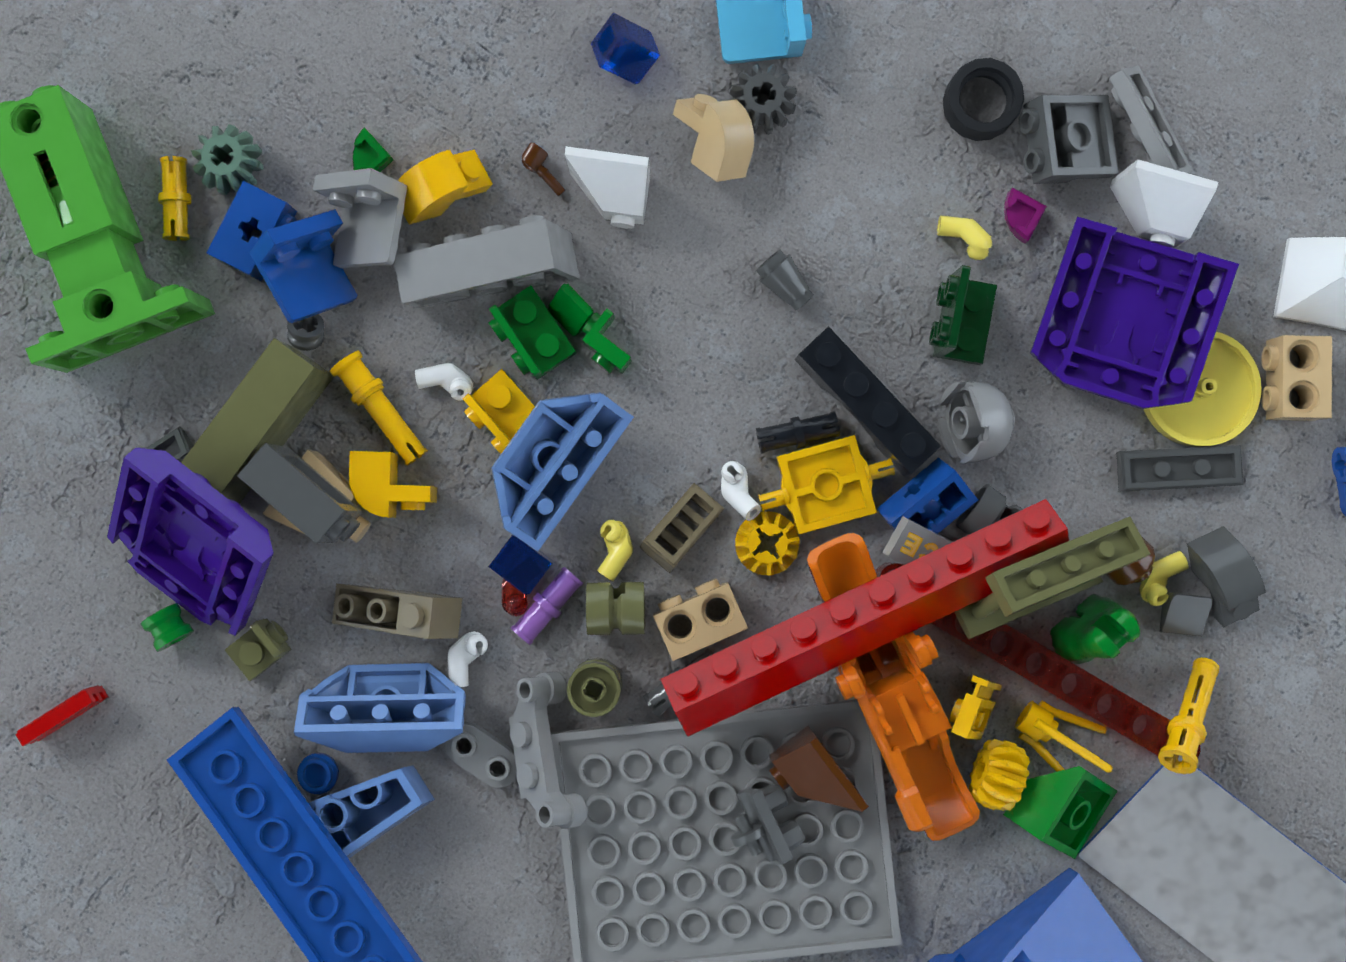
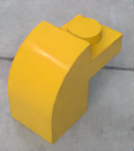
M450 149L437 153L410 168L398 180L407 185L403 215L409 225L441 216L455 200L486 192L493 185L474 149L454 155Z
M350 451V488L356 501L368 512L381 517L396 518L397 502H401V510H425L426 503H437V487L397 485L398 454L393 452Z

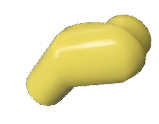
M950 216L939 217L937 225L938 236L962 238L969 245L967 253L972 259L983 260L988 256V248L992 247L991 236L975 220Z
M607 520L602 524L600 534L604 538L608 555L597 571L614 582L632 555L633 546L628 528L620 521Z
M1177 551L1153 563L1151 574L1141 582L1139 588L1144 601L1149 602L1152 606H1161L1168 600L1169 596L1167 595L1166 588L1168 578L1189 568L1188 561L1181 551Z

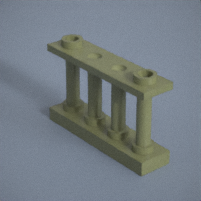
M1131 516L991 573L985 579L993 593L955 611V614L969 640L1104 582L1101 576L1137 562L1151 553Z

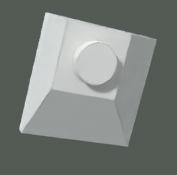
M566 146L565 158L570 175L605 220H611L610 224L618 228L632 229L635 224L644 225L650 182L649 157Z
M1137 159L1112 179L1110 189L1137 236L1150 239V242L1174 248V246L1176 247L1191 238L1217 190L1218 182Z
M1346 237L1287 239L1273 317L1346 331Z

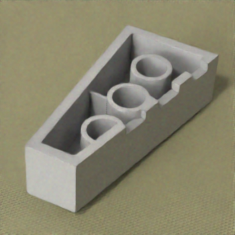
M535 215L520 219V225L506 228L505 225L484 227L481 229V235L468 237L467 234H455L445 237L443 244L431 246L429 243L410 245L407 247V252L396 255L394 261L401 303L421 308L470 299V290H475L477 295H493L506 292L508 289L507 284L513 283L514 286L531 285L532 287L546 285L545 277L560 275L565 278V281L580 279L572 234L570 231L544 219L543 216Z

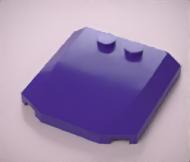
M1077 216L1030 354L1063 385L1139 409L1191 402L1239 264L1201 252L1194 255L1116 232V227Z
M136 447L123 458L107 538L112 544L120 539L133 554V557L127 561L133 569L190 614L208 625H212L216 620L229 624L231 627L228 633L236 636L248 622L274 553L268 529L247 514L238 502L226 498L213 488L204 476L192 472L166 451Z

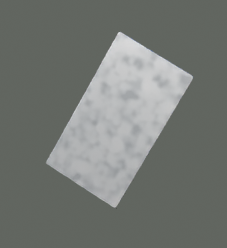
M1180 755L1178 758L1179 761H1182V756ZM1162 765L1079 852V857L1214 962H1346V882L1199 768L1191 774H1179L1168 770Z

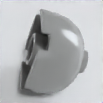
M970 381L955 382L946 388L940 401V406L946 405V420L938 418V428L947 454L951 458H960L961 461L959 463L966 464L988 460L1003 451L1010 441L1015 425V414L1004 393L989 383Z

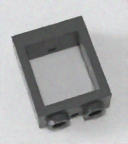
M265 443L237 475L316 544L337 543L339 539L345 542L360 525V522L356 519L363 511L288 447Z

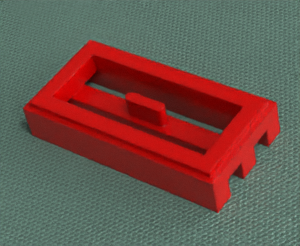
M97 685L83 689L19 729L15 735L22 746L41 741L103 702L109 696L103 686Z

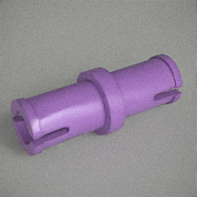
M565 567L561 569L562 571L542 594L536 593L532 598L535 602L518 622L511 627L529 645L533 643V640L553 617L557 619L562 614L559 610L574 592L583 585V582Z

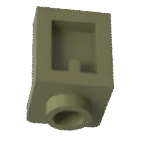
M267 618L255 621L250 625V630L225 649L226 653L249 681L255 680L292 650L286 643L288 635L277 622H270Z

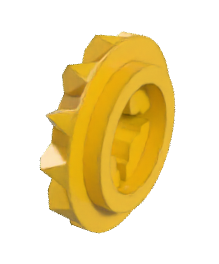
M771 511L760 512L753 520H745L737 531L735 538L737 556L747 569L756 574L771 576L781 573L789 568L798 555L800 539L796 528L782 514ZM759 528L767 536L782 533L774 544L777 550L776 553L779 556L778 558L767 550L761 553L758 552L755 555L752 553L761 543L756 529Z

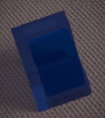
M615 13L611 14L591 42L599 67L633 84L640 83L660 56L652 33L649 30Z
M512 535L488 567L522 593L528 595L555 562L540 550L536 551Z

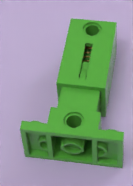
M59 85L42 86L35 89L29 97L19 101L0 103V168L35 256L50 262L63 298L53 301V305L64 332L54 331L44 334L38 338V344L25 348L31 364L68 373L215 314L210 299L177 284L162 287L161 284L146 277L134 244L144 240L94 112L90 107Z

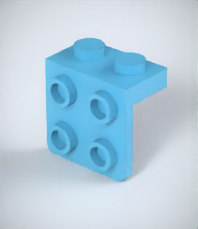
M716 0L722 59L727 64L800 57L803 54L806 40L812 39L810 14L803 13L802 0Z

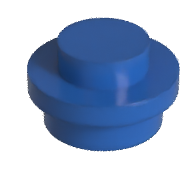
M325 753L310 754L301 761L297 769V779L300 786L311 794H323L334 787L339 777L337 763L331 756Z

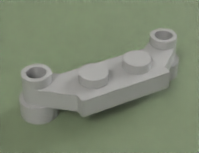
M542 672L536 677L522 678L517 684L518 704L514 716L509 717L510 738L513 744L521 799L527 798L536 810L537 821L543 828L559 826L562 829L579 827L586 819V804L579 794L562 795L560 792L547 714L548 705L559 704L565 698V679L559 672Z

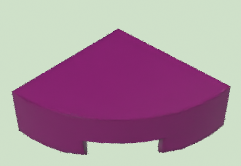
M1014 188L1008 191L1005 199V220L1012 234L1022 243L1026 244L1047 206Z

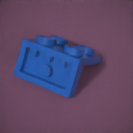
M336 209L268 229L249 252L289 323H294L351 303L358 296L343 268L333 265L335 254L330 244L334 241L332 236L343 224Z

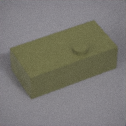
M274 338L181 463L192 472L204 476L211 486L226 498L240 504L251 488L237 475L265 443L279 446L285 444L334 376L298 349Z

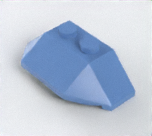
M600 392L539 400L491 467L503 528L536 551H539L634 417Z
M430 663L348 665L324 679L312 690L308 689L299 695L294 734L297 737L344 753L429 751L463 733L466 694L463 689L458 685L456 686Z

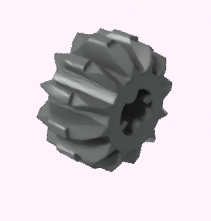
M756 63L752 67V76L741 71L738 74L739 84H734L730 87L729 94L735 98L733 100H738L746 109L752 122L754 134L757 131L758 125H763L764 131L768 135L773 132V122L782 128L785 127L788 121L785 114H794L796 105L790 101L796 96V88L785 87L790 78L788 73L781 74L777 78L775 77L776 66L774 64L768 67L767 73H762L761 67ZM761 94L768 96L765 105L756 103Z

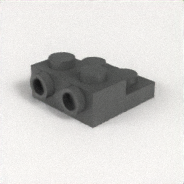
M1041 95L1023 105V111L1019 116V128L1022 133L1027 134L1029 149L1024 156V168L1028 173H1032L1033 184L1068 183L1075 179L1110 178L1119 174L1108 95Z

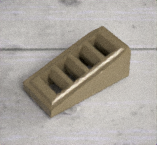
M693 483L643 540L640 548L670 573L725 508L698 485ZM690 500L694 501L709 515L705 519L702 518L687 503ZM680 512L698 527L695 531L677 517ZM669 525L687 539L684 544L666 530ZM658 537L676 551L673 556L656 542Z

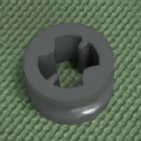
M319 314L294 323L287 321V339L294 348L310 351L321 346L324 341V321Z

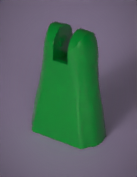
M1091 594L1077 606L1076 613L1080 618L1074 616L1064 617L1050 631L1052 646L1056 654L1065 662L1083 664L1095 658H1115L1120 654L1119 649L1127 642H1134L1139 637L1140 626L1134 614L1129 610L1122 608L1108 597Z

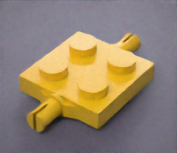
M853 435L777 456L776 459L781 474V489L759 494L758 499L761 502L775 498V501L760 504L762 511L786 505L792 514L797 535L877 513L872 497V480L895 475V469L890 468L878 471L880 468L893 465L891 458L868 465L861 456L856 436Z

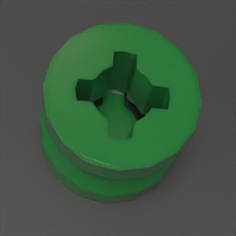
M178 603L157 611L140 623L144 631L152 634L154 638L153 646L157 652L180 642L194 632L192 626L182 620L180 616L182 610Z

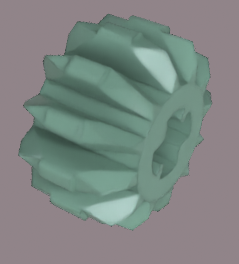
M228 124L224 132L218 126H212V137L210 139L204 135H198L200 143L204 146L202 149L191 150L192 156L200 160L193 166V170L199 176H203L202 183L209 189L216 187L220 194L228 195L231 188L238 192L243 181H247L252 185L257 184V179L252 175V172L264 170L263 164L256 160L262 154V149L257 144H252L253 136L250 133L243 131L239 134L238 128ZM229 155L233 160L227 165L223 160Z

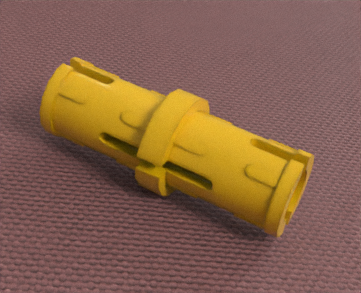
M164 156L160 158L162 192L158 193V203L163 206L162 238L168 241H177V237H180L181 241H186L190 239L188 234V205L192 204L191 195L187 193V159L180 156H172L173 161H170L169 156Z

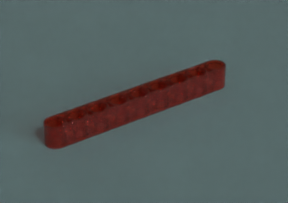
M886 562L875 570L877 577L903 566V564ZM955 612L930 623L1158 757L1160 749L1166 746L1169 738L1167 732L1169 719L1007 624L968 640L965 632L960 633L955 627V619L957 617ZM1003 632L1007 637L1006 647L1003 651L994 653L990 644L991 639L996 633ZM1038 652L1042 658L1041 667L1038 671L1029 673L1026 668L1027 658L1031 654ZM1073 673L1077 681L1076 687L1072 692L1065 694L1062 690V681L1066 675ZM1109 694L1112 703L1111 707L1106 713L1100 714L1097 709L1098 701L1102 696ZM1144 715L1146 727L1141 733L1135 734L1133 731L1134 721L1137 717ZM1200 745L1196 754L1197 758H1199L1201 752Z

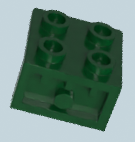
M962 265L952 275L948 276L946 282L940 283L936 305L942 306L939 322L934 321L932 324L929 345L935 346L933 357L981 365L984 361L997 285L969 280L971 267Z

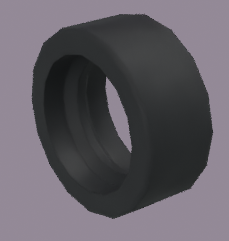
M993 58L974 59L963 65L947 85L943 97L944 115L950 127L962 137L974 141L991 140L1003 134L1019 116L1024 103V90L1017 72L1005 62ZM983 77L993 80L1002 88L1006 96V106L999 118L983 123L973 120L964 112L960 105V94L964 85L974 78Z

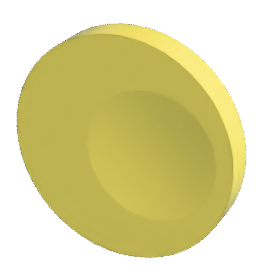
M1216 331L1192 401L1189 403L1144 409V412L1158 432L1178 444L1191 447H1205L1227 442L1246 429L1258 410L1262 388L1259 370L1253 357L1243 345L1232 337Z

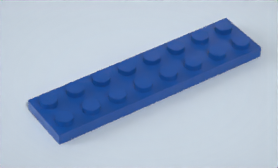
M239 707L229 709L167 759L170 766L309 962H423Z

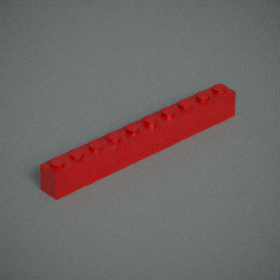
M1044 499L660 680L687 737L987 597L993 592L985 577L997 570L1068 542V528L1047 499Z

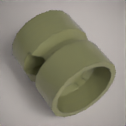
M610 582L587 583V635H610L613 629H619L622 635L645 634L644 582H622L618 588H613Z
M602 658L587 659L579 664L569 678L567 685L568 700L572 707L580 714L589 717L603 716L610 712L618 703L623 686L621 673L613 663Z

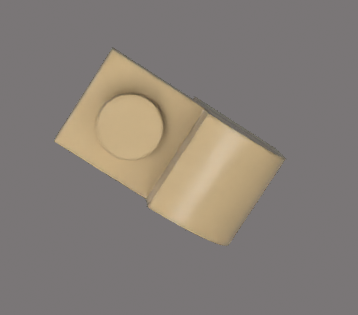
M697 94L694 98L676 100L673 115L698 132L690 163L716 182L746 177L754 148V131L751 119L744 106L738 100L717 101L715 98L705 94Z

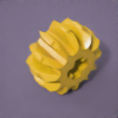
M998 739L987 740L983 744V748L978 750L977 758L973 762V770L969 775L971 779L969 791L975 802L992 810L1011 811L1015 807L1016 802L1021 800L1022 791L1026 788V779L1030 774L1029 770H1027L1030 760L1024 748L1017 746L1016 743Z

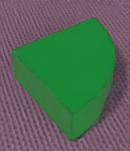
M364 127L354 142L353 170L372 168L381 172L394 160Z

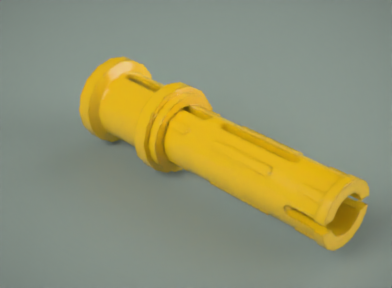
M357 350L336 363L329 372L332 376H338L351 392V401L354 404L364 406L405 461L406 466L416 461V457L407 446L411 447L418 458L422 457L428 450L422 445L382 392L385 388L383 381L380 378L375 379L362 362V353Z
M1201 657L1194 660L1178 716L1171 719L1167 726L1169 738L1166 746L1160 749L1158 759L1165 768L1175 773L1191 774L1196 771L1199 763L1196 756L1199 745L1204 743L1207 736L1203 722L1220 669L1219 665L1211 659ZM1179 755L1182 756V761L1178 760Z

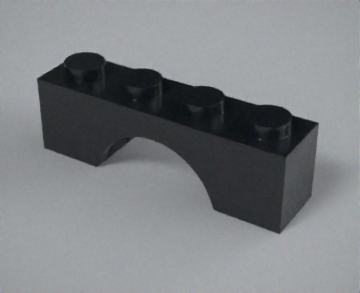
M829 326L795 358V361L821 389L837 399L858 420L871 436L880 452L887 459L891 458L893 465L903 476L911 475L941 447Z

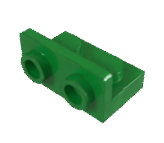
M531 285L499 307L493 305L489 308L494 316V319L488 322L501 342L506 339L510 340L517 351L511 357L524 376L531 372L538 380L577 354Z

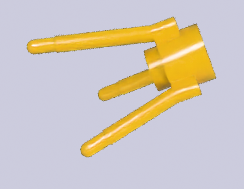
M1043 700L1039 705L1034 701H1030L1024 707L1015 723V728L1021 732L1018 738L1029 744L1056 772L1065 769L1039 740L1046 743L1053 738L1105 772H1112L1113 767L1059 732L1057 730L1059 722L1053 718L1055 717L1101 734L1107 732L1105 726L1054 708Z

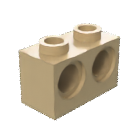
M1282 335L1266 340V346L1261 357L1262 367L1266 370V386L1261 395V404L1263 409L1266 410V420L1316 421L1332 418V336ZM1291 350L1296 351L1299 356L1300 362L1298 367H1295L1290 361ZM1292 389L1296 391V393L1299 396V405L1297 408H1295L1289 400V395Z
M715 578L695 587L697 595L682 601L679 594L658 603L660 611L654 613L653 617L672 661L748 629L728 582L719 584L718 579ZM713 598H722L728 603V613L721 620H713L706 615V605ZM677 614L686 615L692 622L690 632L684 636H676L668 628L669 620Z

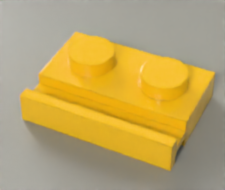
M973 675L971 681L977 683L973 694L966 693L964 700L957 699L951 711L949 721L954 723L951 730L952 733L966 739L981 740L996 703L990 700L994 689L1000 691L1002 685Z

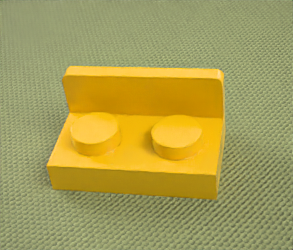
M503 369L499 370L472 395L468 393L462 398L469 406L464 413L478 429L486 425L495 436L490 442L500 454L535 407Z

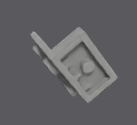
M372 168L315 175L313 191L328 197L330 204L343 208L341 215L343 224L338 232L333 265L339 268L392 265L398 249L407 185Z

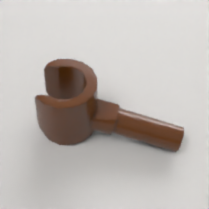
M531 142L522 154L523 166L529 171L537 173L559 197L565 192V189L549 170L542 165L548 157V153L540 146Z

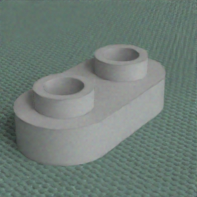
M464 722L463 733L445 742V751L448 757L485 784L494 788H503L510 785L516 779L517 770L514 750L477 724ZM459 739H469L472 749L468 752L462 751L458 746ZM494 761H501L506 767L505 773H494L491 768Z

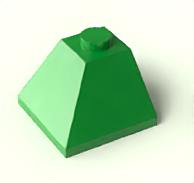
M1077 766L1026 779V788L1022 791L1021 800L1016 802L1015 807L1011 811L1006 810L1003 815L1040 841L1075 859L1116 795L1117 790L1084 768Z

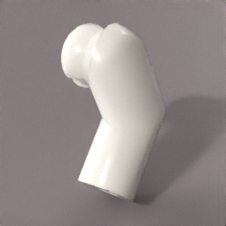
M452 363L415 370L419 389L440 385L451 394L453 399L463 401L462 398L473 391V382L470 376Z
M737 461L725 463L721 469L722 495L747 521H751L759 515L761 506L748 494L747 471Z
M469 632L464 634L449 648L448 679L456 686H469L468 665L486 652L488 641L485 636L479 632Z

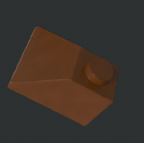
M809 726L805 727L769 755L772 763L775 765L769 771L783 790L791 786L797 796L860 812L869 807Z

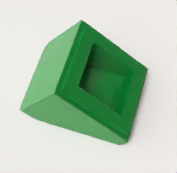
M564 283L559 288L548 308L550 314L572 336H577L594 314V310L568 283Z

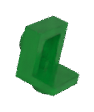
M607 308L602 315L596 312L587 321L582 329V332L586 334L582 341L586 347L595 353L591 359L608 373H611L615 368L623 374L632 360L628 354L603 336L615 319L614 313Z

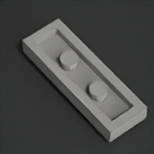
M1139 65L1124 68L1109 77L1113 85V97L1120 107L1125 108L1132 121L1130 124L1132 134L1138 142L1144 145L1150 156L1149 163L1188 174L1193 172Z

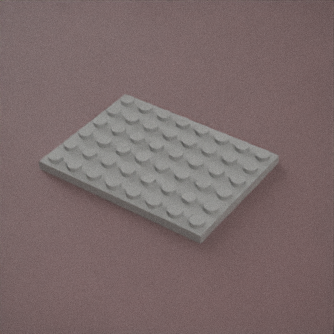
M857 699L743 711L687 737L678 719L551 732L560 792L562 795L579 794L584 799L587 808L586 819L581 826L568 829L560 828L574 962H750L902 945L881 753ZM809 726L869 807L860 812L797 796L791 786L783 790L788 800V805L774 812L773 815L778 825L789 819L795 820L800 826L805 840L790 851L793 859L785 864H780L779 860L767 861L763 852L752 856L747 844L735 847L731 840L732 835L740 830L735 817L745 813L737 793L746 788L760 789L770 785H779L769 771L775 766L769 755L805 727Z

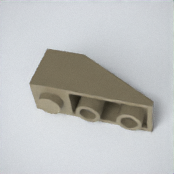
M336 583L332 624L424 639L458 638L463 598Z

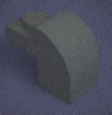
M1224 526L1187 543L1191 570L1210 590L1211 597H1213L1214 618L1223 628L1238 620L1246 619L1251 614L1260 610L1258 596L1266 593L1261 574L1244 546Z

